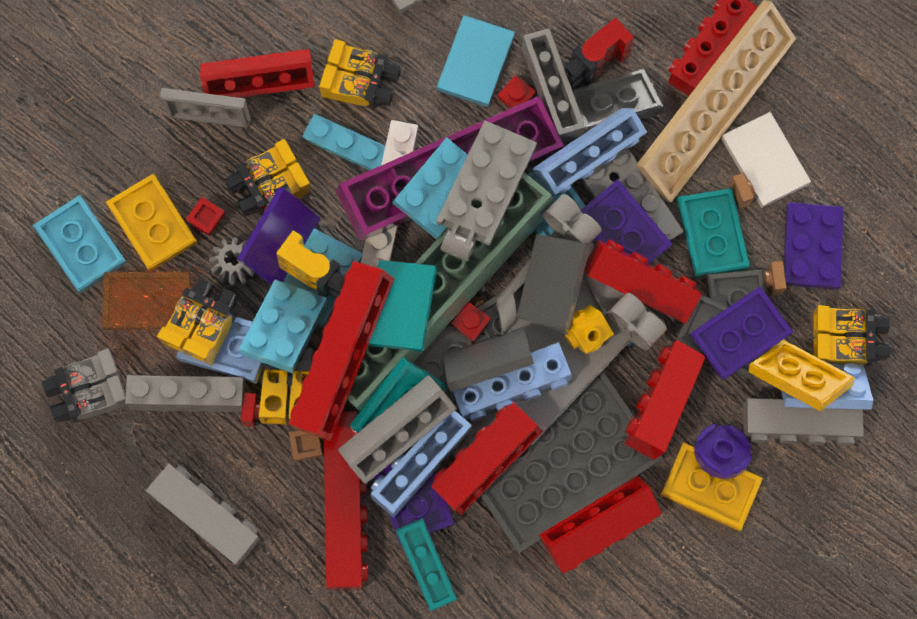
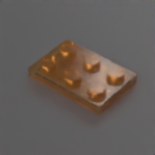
M104 272L102 328L104 330H156L162 327L165 328L174 313L177 303L183 297L184 289H190V272Z

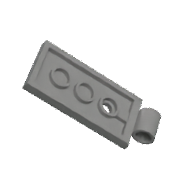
M484 121L436 220L437 224L449 228L442 242L441 251L468 261L474 250L476 240L490 246L535 151L537 142ZM478 200L482 203V206L480 208H473L471 202Z
M623 148L616 153L617 156L606 164L601 163L594 168V172L591 175L581 179L594 199L614 183L609 179V175L617 173L619 181L670 241L684 232L656 189L636 166L638 162L628 148Z

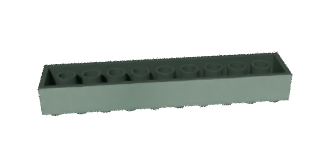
M523 174L490 246L476 240L469 260L464 261L440 250L445 235L449 230L447 228L415 263L433 265L437 268L423 351L544 220L542 214L554 203L552 194L527 174ZM474 200L471 202V206L473 208H480L482 203ZM368 346L347 402L360 412L402 357L413 363L422 352Z

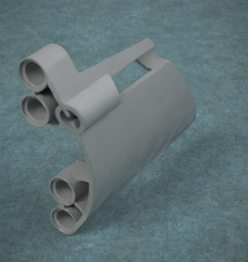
M562 194L542 214L545 221L554 231L549 237L586 243L590 245L589 257L594 248L593 241L602 229L592 217L581 212L573 199L566 194ZM529 260L496 299L501 322V335L524 328L531 353L559 342L572 375V379L567 381L568 385L555 391L548 388L540 391L541 396L533 400L525 401L522 398L514 401L543 431L531 444L533 445L630 341L647 351L663 335L667 328L657 316L647 312L642 302L628 292L626 294L621 293L589 277L584 272L574 312L583 310L588 305L593 306L602 313L614 335L604 341L602 346L596 351L585 354L578 348L574 350L564 337L567 334L565 329L516 318L517 313L513 294L525 283L530 264Z

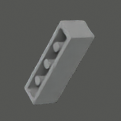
M547 28L524 35L522 51L538 96H540L562 143L572 142L584 134L585 125L551 31Z
M127 375L125 404L130 410L242 412L246 383L243 377Z
M428 375L340 447L338 451L352 470L366 484L457 408Z
M747 398L743 403V434L746 438H751V442L756 443L768 442L769 438L780 439V443L786 444L797 443V439L808 440L809 444L816 445L825 444L826 440H835L838 445H854L855 441L863 437V409L824 408L820 412L815 408L785 407L783 399Z
M168 464L146 491L239 567L260 542V538L256 535L259 530L246 519L242 523L234 517L236 511L226 502L222 501L220 505L211 498L214 493L202 483L198 487L189 480L192 475L183 467L178 465L175 469Z

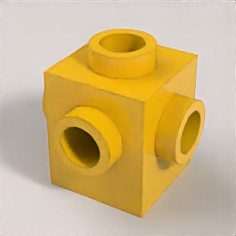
M588 305L583 310L574 312L570 330L565 329L567 334L564 337L574 350L578 348L587 354L598 350L603 342L613 336L614 333L602 313L593 306Z

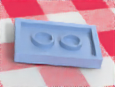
M238 317L231 324L212 366L180 351L176 355L179 361L228 376L243 377L245 381L257 384L265 364L240 355L239 348L252 321Z
M854 363L830 364L855 377L853 386L826 408L871 410L873 397L864 365ZM781 390L785 407L813 408Z

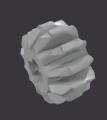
M234 237L232 244L228 245L226 240H222V249L219 247L213 248L216 256L209 258L210 263L215 265L211 271L213 275H219L218 279L221 283L229 278L230 285L235 286L236 279H240L242 284L246 283L244 275L254 277L255 273L237 260L247 241H243L239 245L238 239ZM235 258L238 264L233 266L229 260Z

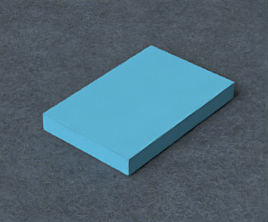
M463 15L438 82L437 91L489 107L515 32Z
M81 195L33 225L79 294L127 263Z

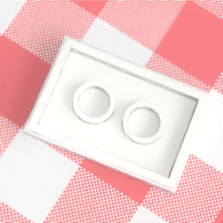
M771 112L722 135L721 139L741 173H744L746 180H750L755 190L754 197L761 208L811 183Z

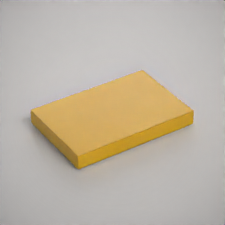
M154 173L106 201V204L149 272L197 244V240Z
M785 340L775 345L749 365V373L820 412L851 388L855 377Z
M683 442L660 496L740 532L763 478L746 470L739 476L731 479L713 477L703 471L696 462L694 447Z

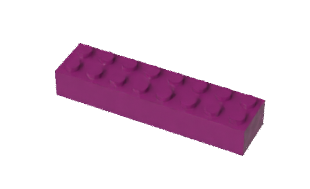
M540 96L447 136L449 140L468 155L484 121H487L537 142L527 167L552 156L564 146ZM446 137L339 184L335 192L360 242L411 219L392 202Z

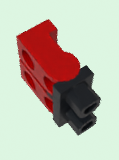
M616 17L589 38L582 48L578 45L572 50L571 61L564 65V70L572 90L582 83L585 86L593 84L594 79L601 75L603 68L615 58L622 63L630 56L634 37Z

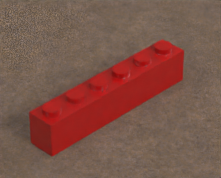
M353 261L351 268L346 272L343 288L334 302V310L329 323L324 327L322 341L318 350L313 355L312 366L308 376L302 383L298 401L291 410L289 425L331 441L394 281V278L383 269Z
M358 411L342 412L331 441L324 439L327 590L363 589V582H368V564H362V552H368L367 535H362V523H367V506H361V494H366V484L352 470L338 451L340 447L358 433L350 426L359 414Z

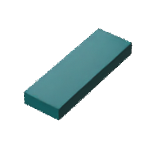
M420 518L395 529L429 610L433 611L457 600L423 519Z

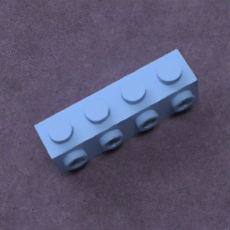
M621 108L534 167L532 171L544 189L551 194L560 195L571 188L570 184L576 180H581L594 172V168L601 163L606 164L617 156L616 153L620 150L630 148L638 143L639 138L647 133L633 108Z
M559 342L532 352L533 365L453 391L462 417L465 420L470 419L471 422H475L485 418L488 411L496 408L499 411L502 407L509 406L512 402L522 398L525 401L533 400L541 396L540 391L548 388L555 391L567 386V381L572 379V375Z
M454 410L414 443L406 455L402 453L395 459L391 465L393 469L386 477L380 476L372 485V499L394 518L468 436L472 425Z

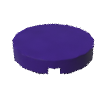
M712 424L704 428L694 444L696 462L703 471L720 479H731L742 474L750 463L752 456L750 442L743 432L727 424L725 426Z

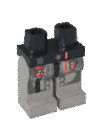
M109 348L97 352L98 355L83 361L69 364L64 368L55 369L54 376L42 381L48 398L61 393L63 395L64 402L50 406L56 422L72 419L74 423L83 421V419L127 406L125 404L126 393Z

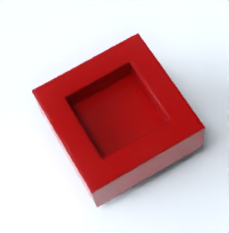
M514 75L498 94L497 99L511 109L533 99L536 91Z
M201 197L187 216L186 221L210 237L226 213Z
M468 302L453 320L451 327L474 343L489 324L491 318Z
M244 393L241 414L243 426L255 427L256 419L260 420V402H258L259 399L254 393Z

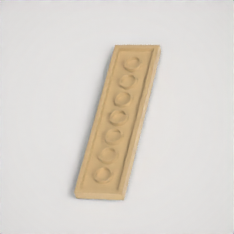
M762 1L636 164L664 201H673L796 40V37L771 1Z

